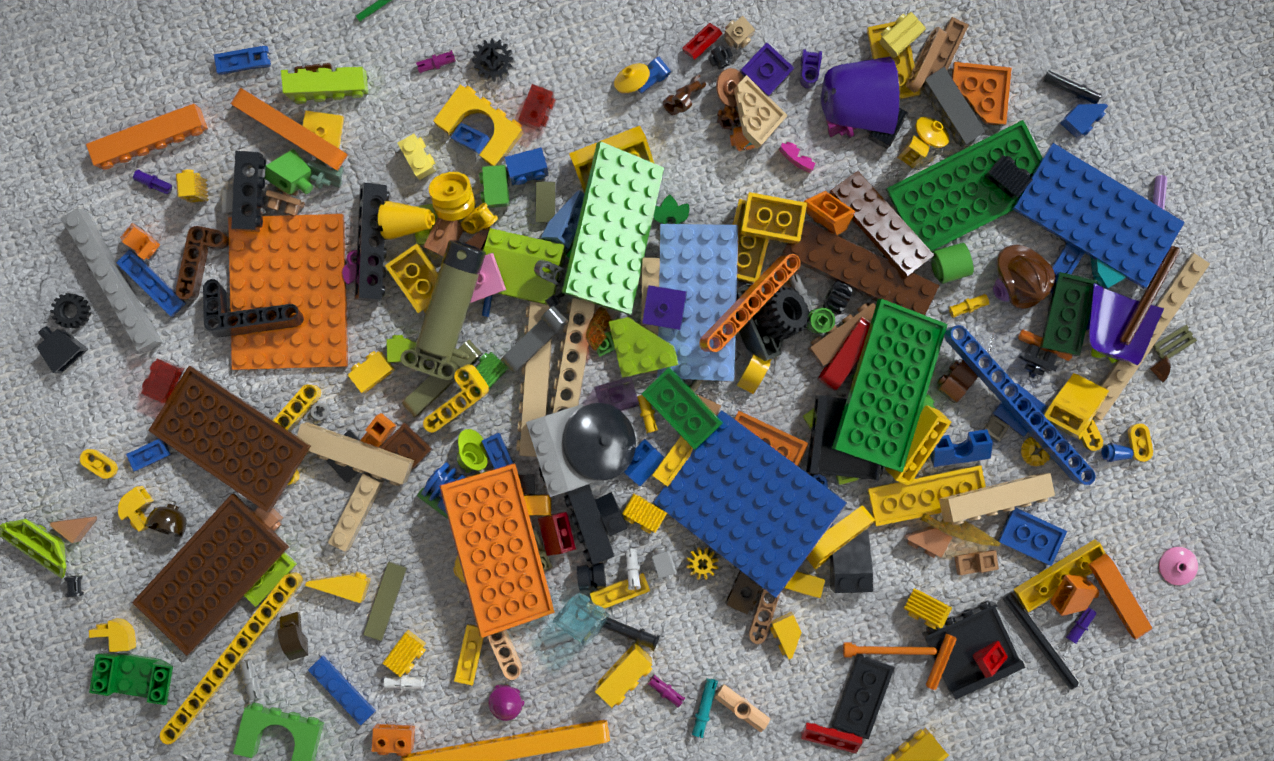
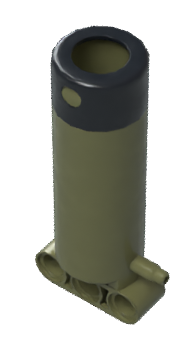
M449 240L415 348H409L401 354V362L404 366L443 380H450L454 377L456 370L459 369L456 362L452 361V357L469 359L470 355L456 349V344L486 255L484 250L464 242ZM409 352L415 355L414 362L409 361L407 357ZM427 359H430V360L433 361V363H434V367H433V368L427 367V365H426V360H427ZM446 365L452 368L451 375L445 373L444 367Z

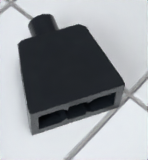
M46 326L38 332L44 341L37 346V349L53 373L62 374L88 350L85 345L65 330L56 329L52 332Z

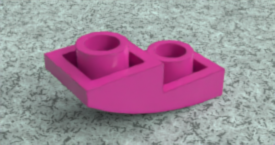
M791 142L782 143L779 148L782 155L796 167L811 174L815 166L812 159L807 156L798 157L800 149L796 148L797 145Z

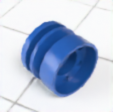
M448 462L435 470L427 480L421 493L426 497L432 491L433 493L429 498L431 502L439 496L441 499L437 507L445 513L446 509L439 485L466 478V476L461 475L455 480L453 478L457 470L455 468L447 474L446 472L450 468Z

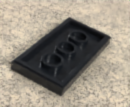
M857 654L834 716L832 727L869 740L895 667L868 656Z

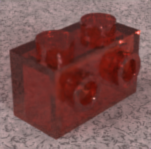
M532 84L520 113L519 123L538 131H542L543 127L546 128L549 121V116L547 115L550 109L553 110L556 103L554 92Z

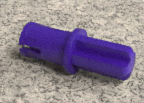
M139 169L133 174V180L146 185L148 189H155L164 194H169L172 191V185L158 179L156 175L151 176Z
M1089 607L1084 610L1080 618L1074 621L1075 625L1066 638L1077 644L1085 630H1089L1087 627L1096 616V612Z

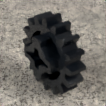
M491 38L490 43L483 40L484 46L478 44L479 51H473V54L476 56V58H472V62L476 64L474 69L475 71L479 70L478 75L480 77L485 75L486 81L490 77H492L493 82L496 81V77L503 80L502 75L509 76L507 70L513 69L510 63L514 62V58L509 57L513 54L512 50H507L508 44L502 46L500 39L497 43L494 42L493 38ZM497 49L501 50L505 55L499 54ZM493 53H494V56H495L496 60H494V63H493V66H492V64H491L490 61H492V57H493ZM481 65L487 66L490 69V72L485 70Z

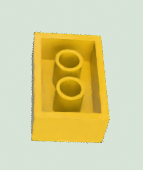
M749 192L746 197L740 234L798 244L801 239L807 203Z
M634 642L596 683L595 693L611 708L615 704L617 706L620 705L625 699L624 695L628 690L633 691L637 687L641 676L646 677L651 672L652 657L640 645Z

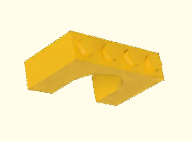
M460 84L433 122L452 136L460 122L467 116L476 113L488 116L494 123V134L479 156L489 165L499 166L524 134L521 129L522 125L514 119L512 121L507 119V114L501 109L497 108L495 110L490 106L491 102L486 98L482 97L480 99L475 95L476 91L468 85L464 87Z

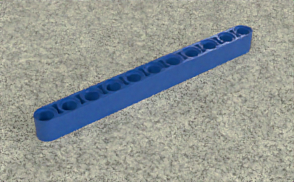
M961 325L946 328L944 335L946 342L1067 476L1076 484L1091 485L1096 478L1094 470L969 331ZM954 330L958 332L957 339L953 337ZM967 344H969L971 347L970 353H967L966 351ZM980 358L984 361L982 368L979 366ZM993 373H995L997 377L995 382L992 380ZM1006 387L1009 389L1008 396L1004 392ZM1019 401L1022 403L1020 410L1017 407ZM1032 415L1035 419L1033 424H1031L1030 418ZM1045 429H1046V431H1047V436H1046V438H1044V436H1043V431H1044ZM1057 444H1059V446H1060V449H1059L1058 452L1056 451V445H1057ZM1070 458L1072 459V465H1071V466H1069V463H1068V461H1069ZM1084 472L1085 478L1082 480L1081 474Z

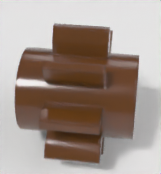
M725 105L724 110L719 109L716 122L720 123L722 129H730L731 131L733 126L738 127L740 122L739 113H737L735 107Z

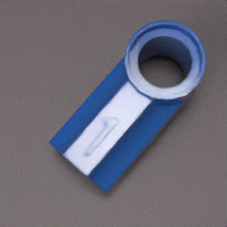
M660 56L647 65L650 75L647 82L638 89V92L641 94L656 82L663 81L671 74L670 69Z

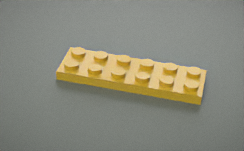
M977 465L914 478L910 486L901 482L867 488L873 518L876 520L874 522L875 526H881L942 513L939 502L940 498L986 487L982 466Z

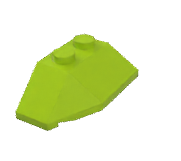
M28 519L5 522L0 525L1 538L61 579L65 577V545L60 537L53 536L45 527L37 525Z

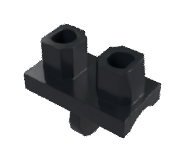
M1029 344L1025 352L1020 353L1018 358L1033 364L1032 366L1026 364L1024 369L1029 371V377L1034 378L1037 374L1040 376L1044 375L1045 371L1041 370L1040 367L1056 372L1058 367L1055 365L1057 355L1046 351L1043 359L1037 358L1041 348Z

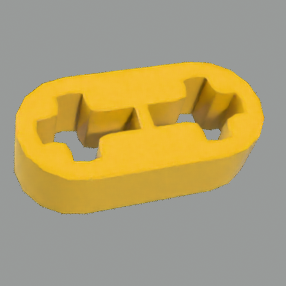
M1092 419L1081 437V441L1087 450L1097 451L1102 448L1103 439ZM1091 438L1097 440L1095 446L1089 445Z

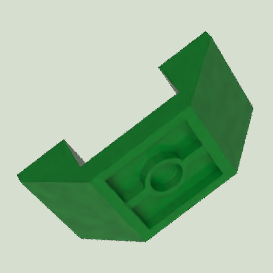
M127 653L95 654L89 693L105 696L120 693L147 698L148 703L167 705L173 665L162 659Z

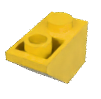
M789 612L772 620L770 630L774 638H779L781 644L778 647L782 656L786 655L788 659H792L802 632L793 613Z

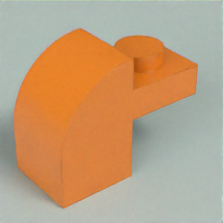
M131 223L120 237L121 241L135 250L137 256L143 260L146 258L149 260L160 246L158 241L134 223Z
M383 413L376 415L365 429L367 432L360 441L380 448L387 438L393 434L397 425Z

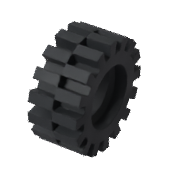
M76 294L59 295L60 298L54 299L56 303L51 304V307H54V310H50V313L54 314L51 317L61 327L80 328L79 326L85 325L84 321H89L87 315L91 316V312H88V309H91L87 305L89 302L84 300V297ZM68 304H74L77 307V314L73 318H68L65 315V308Z

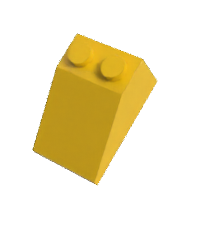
M416 243L387 263L385 267L419 314L428 307L438 272L421 246Z

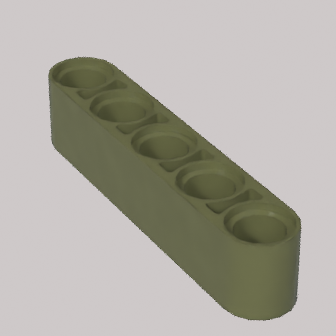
M469 339L458 348L470 355L469 359L466 360L453 356L452 361L456 362L458 368H461L467 364L472 365L483 353ZM446 365L444 371L446 374L451 375L452 368ZM430 375L401 404L415 418L440 396L455 379L453 377L450 380H443Z

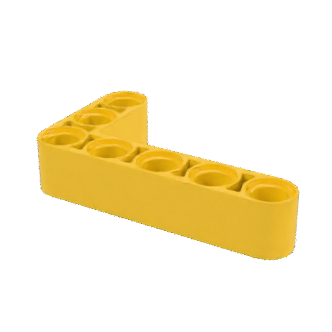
M304 385L273 420L283 426L282 419L287 417L289 424L284 428L291 432L320 399L321 389L317 385ZM309 388H312L314 390V396L312 398H309L307 396V391ZM297 402H299L302 406V409L299 413H297L294 409V406ZM296 470L287 485L294 484L299 480L300 474L298 470Z

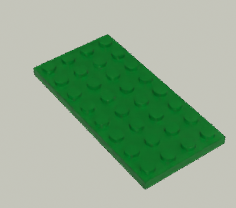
M1024 120L886 188V191L898 215L930 251H933L1013 211L1012 209L1018 198L1013 200L984 176L1002 155L1011 157L1018 168H1023L1030 173V178L1043 157Z
M884 299L877 300L832 449L903 472L948 324Z

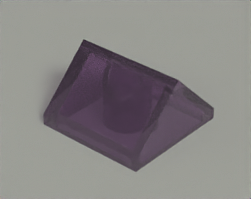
M632 377L594 387L599 403L612 405L620 411L639 406Z

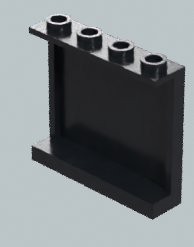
M815 395L806 472L879 481V477L883 474V466L832 449L847 399Z
M983 601L978 604L979 607L973 610L971 608L961 612L960 616L955 618L954 616L948 617L943 628L936 627V629L927 627L926 631L922 632L928 647L937 649V653L932 655L934 660L937 658L946 634L956 638L955 645L942 674L946 687L955 700L1026 668L1023 661L1019 659L998 614L997 604L992 601ZM999 641L1008 658L992 677L986 678L973 658V654L993 642Z

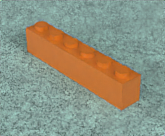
M193 103L89 142L86 146L93 165L106 170L114 167L113 164L129 162L132 160V157L137 155L145 156L153 149L166 148L169 143L182 142L185 140V137L201 135L208 127L201 108Z

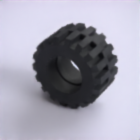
M782 287L759 309L758 318L761 320V326L766 329L767 334L770 333L771 337H777L778 340H785L803 331L808 326V315H810V312L807 309V303L804 302L803 296H800L798 291H794L791 287Z

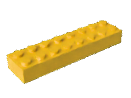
M1094 539L1014 588L1013 590L1022 607L1029 613L1050 600L1065 575L1087 577L1092 574L1088 564L1103 555L1105 551L1101 543Z

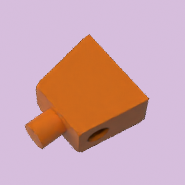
M1065 575L1050 603L1061 616L1084 611L1089 607L1093 599L1099 597V590L1087 577Z

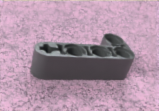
M552 306L542 315L541 320L500 360L515 374L567 324L568 320Z

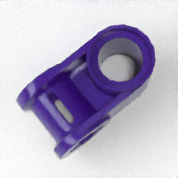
M806 49L802 50L800 84L804 88H812L818 80L822 51L817 53L806 51ZM805 75H812L814 80H807L805 78Z

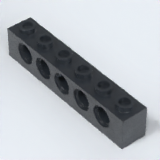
M364 182L360 186L354 300L378 302L385 295V286H382L383 278L386 276V267H383V262L387 256V248H384V240L387 239H384L381 235L383 228L378 225V212L380 205H384V201H389L390 194L387 191V185ZM371 200L378 203V209L372 208ZM370 219L377 222V228L371 227ZM369 238H373L376 241V247L370 246ZM369 257H372V258L375 259V261H376V265H375V266L369 265V263H368V258H369ZM368 276L374 278V286L368 284Z

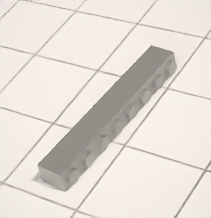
M77 208L61 217L137 351L147 352L163 343L88 212Z

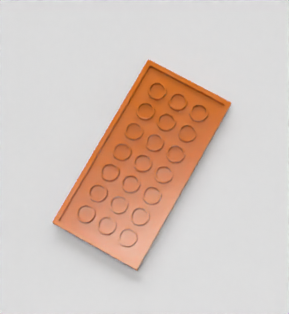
M513 463L439 485L480 637L483 638L555 613L516 464Z

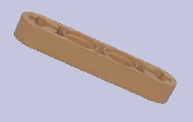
M936 27L929 35L906 83V87L914 93L923 85L946 37V32L940 27Z
M764 588L749 629V638L755 644H761L765 641L779 599L778 596L774 598L772 603H766L764 596L769 592ZM761 611H766L769 614V618L764 622L758 619V614ZM756 622L766 626L765 629L761 627L760 633L763 636L758 637V639H755L753 632L758 630V625H755Z

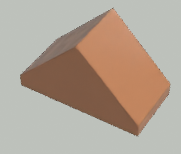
M97 516L51 522L50 527L71 543L80 542L97 521Z

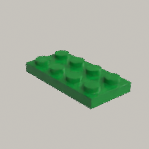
M670 367L642 393L648 402L694 450L723 424L715 413Z

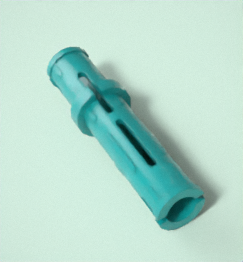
M706 678L698 712L695 713L696 720L691 734L695 737H704L707 722L710 720L709 713L718 683L717 680L712 678Z

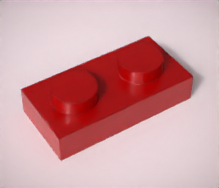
M709 23L682 49L685 54L695 60L710 45L715 43L723 33L718 27Z

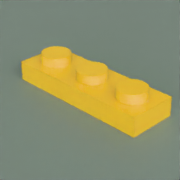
M681 435L652 474V476L667 487L693 451V448Z
M644 572L639 574L640 589L635 587V590H629L627 578L608 585L606 588L590 592L596 612L650 592Z
M466 625L454 682L471 686L474 684L484 637H480L476 625Z

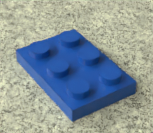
M1015 507V510L1010 511L997 542L1052 566L1067 531Z

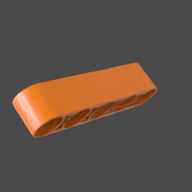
M1104 553L1089 563V568L1128 633L1137 640L1152 630L1151 624L1113 560Z

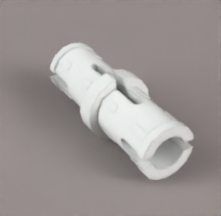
M630 549L631 553H629V550L625 551L627 564L625 572L628 575V589L635 590V587L636 589L641 588L639 581L640 566H638L637 550Z
M402 675V677L385 676L384 678L385 689L397 688L402 691L407 689L423 690L425 685L424 677Z

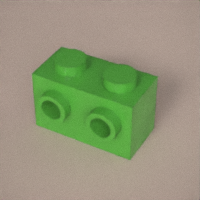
M506 165L482 167V172L479 173L480 184L484 185V191L481 192L482 203H486L487 208L510 206Z

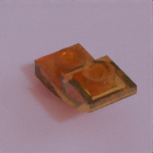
M599 307L592 317L585 336L594 351L605 340L606 335L604 331L609 326V321H612L607 310Z

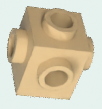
M741 16L736 22L732 20L725 27L724 40L730 47H734L736 50L740 47L744 48L751 42L750 38L754 35L755 29L744 16Z

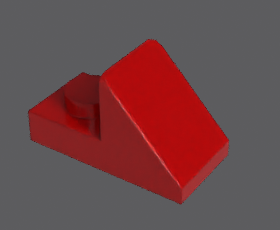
M995 641L973 654V658L986 678L992 677L1008 658L999 641Z

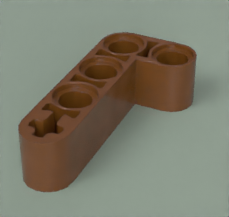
M193 226L189 229L176 285V295L180 299L194 301L198 298L209 247L217 249L226 248L229 245V236L226 233L201 226ZM202 231V238L197 240V233ZM221 235L220 243L216 244L215 238ZM198 250V257L193 259V252ZM193 268L195 271L194 276L190 278L188 273ZM190 290V293L186 294L185 291Z

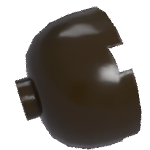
M167 504V507L159 506L151 511L144 526H149L148 528L167 535L173 532L176 533L175 537L182 538L187 522L184 514L178 511V506Z

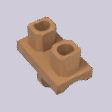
M278 188V191L283 192V194L270 190L266 192V196L269 197L267 207L279 211L281 202H285L287 205L284 212L295 216L300 207L304 208L305 202L290 197L291 195L297 196L298 191L293 194H287Z

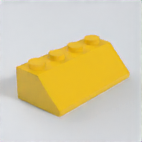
M640 125L601 140V142L654 163L646 136ZM597 142L569 153L584 194Z
M925 727L923 730L920 729L915 732L909 742L902 743L898 748L899 750L894 754H889L884 761H943L949 754Z

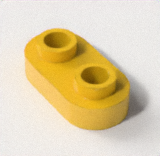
M1139 423L1131 425L1128 429L1130 448L1133 449V458L1137 461L1146 462L1153 456L1149 428ZM1137 429L1140 432L1139 436L1135 435ZM1139 449H1142V450H1143V454H1142V455H1139V453H1138Z
M86 449L80 455L82 466L103 479L112 478L118 472L116 462L96 449ZM91 455L95 457L93 462L90 460ZM108 465L111 468L110 472L106 470V467Z

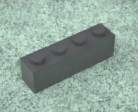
M945 67L938 69L925 79L921 89L931 99L933 109L940 113L943 125L950 129L952 139L956 144L960 146L966 145L985 132Z

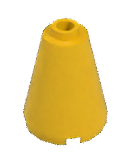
M384 201L385 204L379 207L378 225L382 226L383 231L381 235L387 240L430 229L435 223V215L430 209L392 201Z

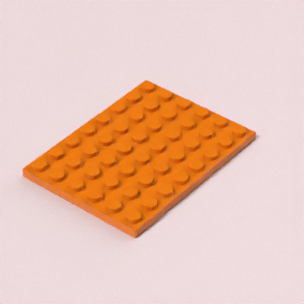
M344 214L263 216V226L260 227V232L231 229L232 217H228L230 312L294 304L304 316L303 323L297 327L231 336L232 370L348 367L346 282L342 274L343 268L346 265ZM296 313L291 314L289 318L294 317ZM273 316L270 321L274 320L276 316Z

